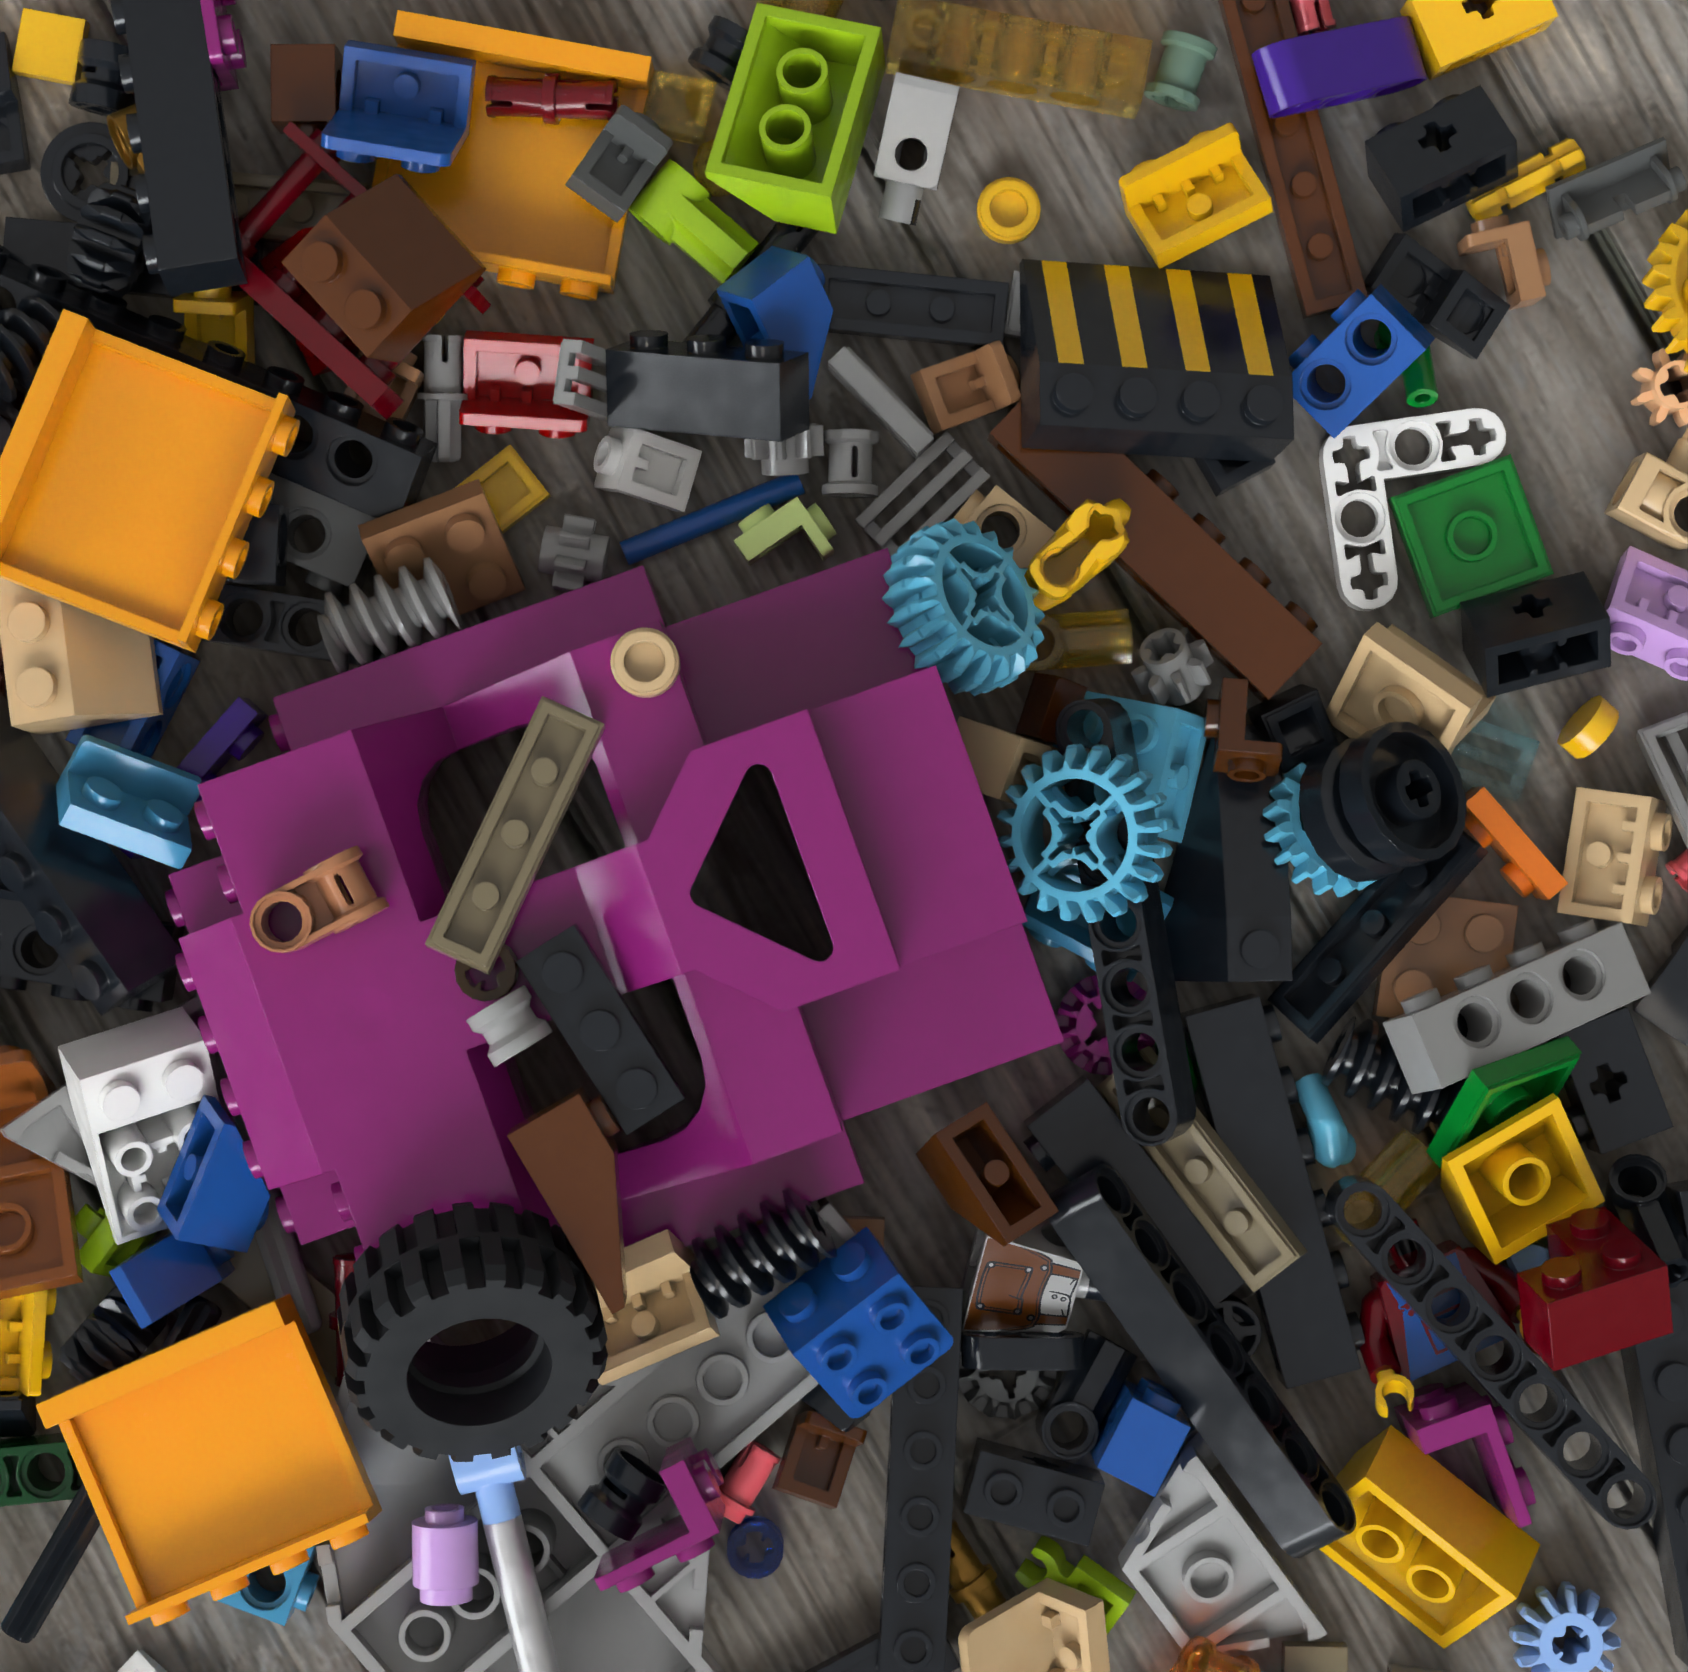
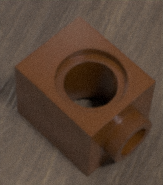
M270 44L271 122L280 134H285L282 130L290 121L308 137L316 128L322 132L339 109L343 66L342 54L335 44Z

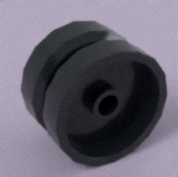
M1389 722L1365 732L1358 738L1347 739L1329 746L1310 759L1301 777L1299 808L1305 833L1317 855L1335 873L1355 882L1376 881L1399 873L1406 867L1419 866L1439 859L1456 846L1465 827L1467 800L1458 768L1448 750L1430 731L1411 722Z

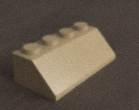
M0 578V640L12 727L36 735H44L163 715L154 638L152 636Z

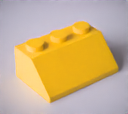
M1388 1426L1360 1448L1336 1476V1479L1352 1502L1356 1515V1527L1352 1533L1319 1550L1443 1649L1518 1598L1541 1544L1521 1528H1518L1509 1518L1429 1454L1425 1455L1394 1426Z

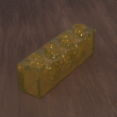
M897 0L887 54L886 74L895 75L896 72L957 85L962 88L1135 119L1142 103L1153 40L937 0Z

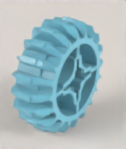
M955 518L947 522L936 523L930 528L925 526L911 535L909 541L899 546L897 552L890 557L892 562L891 568L883 575L889 590L882 597V600L894 610V614L887 624L898 628L903 637L898 648L909 647L915 655L914 669L929 668L936 665L942 683H948L949 688L954 694L966 691L976 696L980 693H989L997 687L1003 688L1017 680L1018 675L1026 671L1031 662L1038 658L1036 646L1045 638L1037 625L1045 617V614L1034 605L1033 600L1038 595L1039 590L1028 585L1024 576L1028 568H1019L1013 560V547L1002 549L998 545L995 531L981 533L975 521L960 524Z
M1082 744L1068 745L1064 756L1057 750L1047 751L1042 754V767L1030 764L1021 770L1022 777L1027 786L1019 784L1010 785L1008 790L1005 791L1009 799L1017 805V808L1001 810L996 816L1004 824L1012 825V833L1003 835L998 840L1001 848L1013 847L1015 858L1007 861L1010 873L1022 870L1025 875L1019 883L1017 892L1021 893V895H1028L1040 890L1036 909L1046 912L1053 910L1058 905L1060 919L1064 921L1077 919L1081 912L1088 923L1101 921L1105 910L1113 917L1127 913V899L1134 903H1139L1148 898L1149 894L1143 881L1158 882L1165 875L1161 868L1152 861V858L1168 857L1173 851L1169 844L1157 841L1158 833L1172 829L1174 824L1170 818L1156 819L1154 808L1162 806L1166 802L1167 796L1163 792L1146 795L1144 790L1151 783L1153 774L1148 770H1143L1130 776L1133 766V757L1130 755L1120 754L1111 761L1109 747L1105 745L1093 746L1088 754ZM1074 779H1082L1099 785L1109 792L1110 795L1105 800L1094 802L1091 806H1088L1078 796L1070 797L1062 787ZM1044 816L1050 823L1052 831L1051 841L1046 848L1043 839ZM1123 817H1125L1128 829L1126 851L1122 848L1117 836L1118 826ZM1094 820L1090 824L1091 829L1085 835L1089 844L1074 847L1080 841L1078 838L1084 832L1080 822ZM1078 860H1081L1092 871L1099 869L1108 880L1100 886H1087L1069 879L1060 870L1066 865L1075 864Z

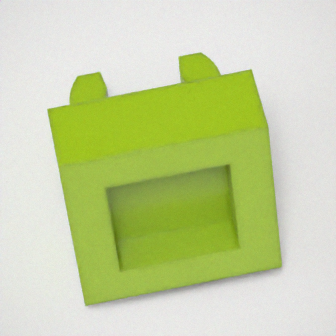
M85 1203L75 1216L77 1232L87 1239L80 1249L81 1264L92 1274L111 1277L109 1271L137 1251L146 1247L157 1233L155 1232L117 1245L114 1241L104 1208L100 1207L96 1211L92 1206Z

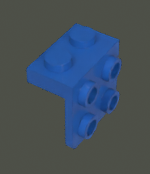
M348 40L344 45L339 109L322 131L321 146L336 150V156L345 161L369 163L375 161L376 157L400 160L402 168L418 173H436L440 171V167L450 166L469 135L476 60Z
M867 1226L837 1248V1257L831 1259L828 1257L824 1258L819 1262L818 1267L806 1272L763 1305L764 1310L792 1355L850 1418L862 1417L878 1406L884 1399L946 1353L953 1345V1337L947 1328L904 1279L879 1240Z

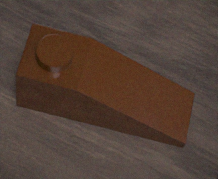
M582 1086L513 1126L507 1137L613 1315L625 1307L627 1299L618 1149L612 1137L621 1129L602 1096L599 1095L591 1100Z

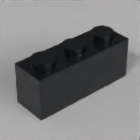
M640 330L629 333L630 341L605 350L608 426L782 442L809 430L808 352L784 350V341L755 339L746 341L745 347L726 346V337L721 335H693L687 337L686 343L668 341V332Z

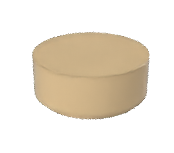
M653 628L631 630L616 642L612 650L610 660L612 674L617 683L631 695L640 698L656 697L669 690L677 680L680 671L678 650L672 640L659 630Z

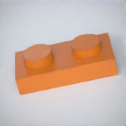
M1484 786L1472 787L1465 793L1467 803L1465 827L1463 830L1483 848L1490 845L1506 863L1499 871L1520 896L1526 898L1532 893L1536 899L1550 900L1568 884L1564 877Z

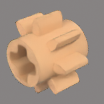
M1659 349L1652 353L1654 371L1640 367L1632 372L1631 376L1642 384L1640 395L1630 401L1631 405L1639 406L1644 404L1652 412L1649 425L1653 427L1660 424L1667 415L1671 414L1679 428L1688 424V373L1684 371V366L1688 359L1686 352H1683L1677 360L1670 361L1669 354L1665 352V349ZM1667 380L1669 382L1679 380L1683 391L1677 395L1670 394L1664 396L1660 385Z

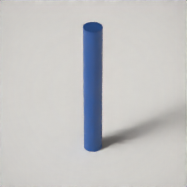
M798 475L780 476L619 543L628 565H632L742 520L768 503L771 507H774L805 494Z

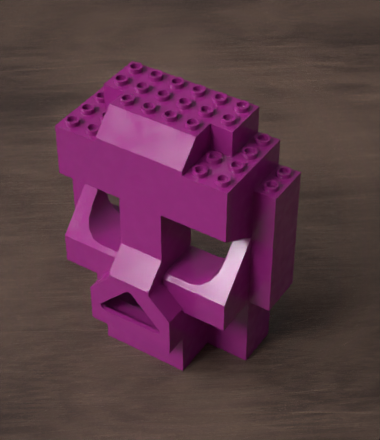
M888 548L669 626L664 617L651 577L643 565L273 697L277 713L268 717L270 727L280 751L285 752L289 750L290 752L197 784L202 800L194 802L198 823L207 840L217 839L222 855L168 874L173 888L165 891L170 914L178 928L186 925L189 932L188 935L178 938L183 952L175 955L176 965L187 991L197 990L205 1012V1015L198 1017V1026L202 1039L210 1054L217 1052L220 1054L228 1076L220 1080L225 1103L233 1117L242 1115L250 1137L249 1140L243 1142V1151L248 1167L255 1179L264 1177L268 1190L280 1187L283 1195L275 1197L280 1221L288 1234L297 1233L300 1245L355 1226L362 1244L354 1247V1255L357 1261L369 1246L377 1249L380 1246L379 1237L396 1224L405 1228L414 1223L413 1217L416 1214L432 1208L435 1214L452 1211V1204L472 1202L474 1208H488L490 1202L509 1204L514 1207L516 1214L521 1215L527 1209L548 1218L550 1227L554 1224L560 1226L507 1137L513 1126L534 1115L514 1056L494 1067L487 1056L489 1044L482 1034L473 1032L466 1022L468 1018L501 998L484 1002L472 999L463 993L456 982L454 971L456 960L425 945L452 887L431 826L428 810L431 780L442 761L459 750L517 729L528 727L542 696L605 724V730L592 755V759L599 771L626 848L533 881L505 944L512 948L519 960L572 925L577 924L621 995L673 978L702 1059L706 1084L702 1103L687 1123L667 1135L618 1152L624 1247L666 1229L672 1232L687 1247L692 1245L691 1240L696 1237H700L703 1241L715 1237L714 1228L718 1225H723L728 1231L739 1228L737 1215L742 1212L746 1213L754 1222L762 1220L760 1202L768 1200L780 1213L785 1211L782 1190L786 1188H791L802 1200L813 1202L863 1184V1169L845 1120L1064 1042L1022 924L1028 922L938 669L936 665L929 668L914 669L915 655L909 647L898 648L903 637L898 628L887 624L894 614V610L882 600V597L889 590V586L883 577L892 564ZM637 628H653L663 632L672 640L680 656V671L677 680L665 693L652 698H640L626 692L617 683L611 670V654L616 642L624 634ZM753 765H764L772 773L833 944V950L829 958L823 961L808 958L698 906L691 898L693 883L745 773ZM358 845L363 853L359 862L377 897H386L390 906L338 934L332 933L301 950L278 953L271 952L260 946L253 937L250 928L251 911L256 902L266 894L303 876V873L311 867L348 848ZM340 876V881H341V883L343 884V886H344V888H345V890H346V892H347V894H348V896H349V898H350V900H351V902H352V904H353V903H354V902H353V899H352V897H351V895H350V893H349V891H348V889H347V887H346L344 881L342 880V878H341V876ZM282 902L276 905L269 915L268 924L270 931L276 938L282 941L294 939L302 928L301 913L296 906L289 902ZM498 956L490 975L475 968L470 969L469 972L471 979L476 985L478 982L485 980L484 989L490 990L498 987L496 975L506 969L503 960ZM520 969L518 981L509 993L525 985L532 995L530 1007L536 1017L547 1021L552 1020Z

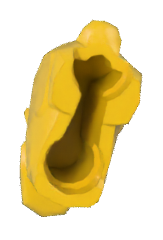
M1118 498L1102 505L1096 501L1086 499L1035 554L1027 566L1028 570L1024 576L1030 587L1039 590L1038 595L1033 600L1037 608L1044 612L1063 603L1073 593L1081 589L1092 578L1107 568L1124 551L1130 542L1124 528L1131 515V509L1126 502Z

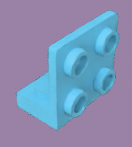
M1086 691L1084 699L1110 698L1120 703L1127 711L1131 721L1139 771L1148 770L1153 774L1151 783L1144 792L1146 795L1163 792L1167 799L1162 806L1154 808L1156 819L1166 817L1174 822L1173 828L1159 832L1158 838L1182 843L1207 738L1203 736L1204 717L1178 708ZM1090 711L1083 722V731L1086 738L1096 745L1103 735V723L1095 712ZM1095 784L1094 795L1096 800H1105L1110 793Z

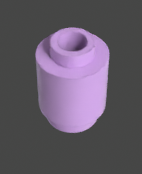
M435 1504L425 1507V1516L416 1518L411 1522L413 1586L420 1589V1602L426 1605L453 1606L468 1603L473 1599V1586L479 1583L478 1519L471 1515H465L464 1506L460 1504Z

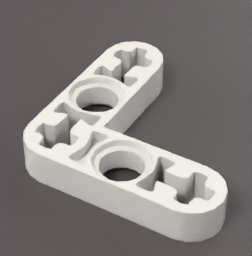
M1470 408L1347 426L1335 439L1330 435L1324 440L1319 450V468L1336 587L1340 598L1347 606L1357 611H1371L1389 602L1397 590L1398 574L1384 481L1466 470L1493 461L1501 454L1506 443V431L1503 422L1495 413L1483 408ZM1469 421H1476L1478 431H1489L1491 441L1481 446L1480 455H1474L1471 445L1452 446L1446 450L1451 461H1441L1443 440L1436 426L1437 424L1446 425L1444 437L1458 436L1469 430ZM1407 429L1417 430L1427 438L1429 454L1421 464L1409 465L1402 462L1397 456L1395 440L1402 431ZM1343 439H1351L1353 449H1364L1365 459L1355 466L1356 481L1358 484L1369 479L1372 491L1356 489L1337 496L1335 484L1345 486L1349 483L1345 463H1334L1333 453L1343 447ZM1362 501L1372 508L1375 514V526L1367 536L1354 537L1344 530L1341 523V512L1348 503ZM1379 542L1381 554L1370 553L1367 555L1371 574L1382 575L1383 586L1373 590V600H1367L1363 590H1353L1351 586V578L1361 574L1360 556L1357 555L1349 560L1346 559L1344 547L1360 549Z

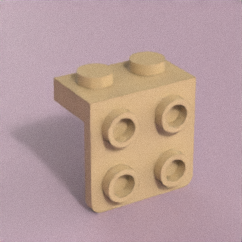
M1050 1578L1042 1580L968 1623L961 1629L958 1636L961 1672H1110L1103 1600Z

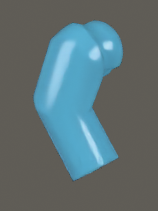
M1319 1073L1309 1074L1300 1078L1295 1084L1299 1103L1306 1116L1308 1134L1315 1159L1318 1163L1328 1168L1346 1165L1355 1157V1139L1348 1133L1328 1087L1321 1083L1322 1075Z

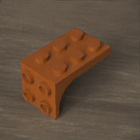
M12 1045L0 1046L1 1128L57 1089L30 1050ZM0 1132V1300L84 1282L69 1171L5 1138Z

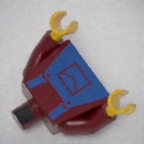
M1411 1218L1414 1221V1223L1420 1228L1417 1219ZM1404 1239L1393 1244L1389 1250L1395 1263L1389 1266L1391 1270L1402 1271L1412 1266L1417 1257V1246L1414 1240ZM1452 1240L1435 1245L1516 1334L1517 1331L1513 1323L1519 1324L1520 1334L1524 1343L1533 1353L1537 1354L1523 1337L1518 1281L1513 1270L1501 1262L1495 1265L1476 1247L1462 1249L1460 1245ZM1375 1272L1370 1276L1372 1290L1362 1298L1359 1320L1364 1333L1365 1343L1360 1347V1352L1371 1382L1377 1384L1375 1389L1376 1411L1380 1416L1388 1418V1407L1384 1399L1387 1394L1399 1393L1404 1396L1407 1401V1408L1411 1412L1414 1407V1387L1411 1381L1458 1360L1378 1272ZM1444 1288L1435 1295L1431 1305L1434 1317L1442 1319L1455 1314L1461 1301L1460 1292L1457 1288ZM1497 1335L1488 1336L1479 1343L1476 1352L1503 1339Z

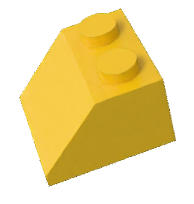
M1554 1093L1442 1157L1440 1186L1462 1233L1495 1265L1547 1235L1546 1224L1568 1218L1579 1210L1594 1208L1605 1202L1561 1101Z

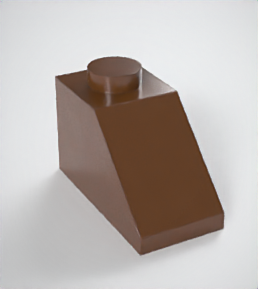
M987 1102L935 1133L915 1154L950 1208L1003 1247L1059 1212Z

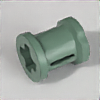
M1166 30L1163 32L1160 41L1165 49L1154 82H1147L1143 94L1148 99L1162 106L1185 112H1196L1201 101L1196 96L1206 62L1214 60L1218 48L1199 36L1176 30Z

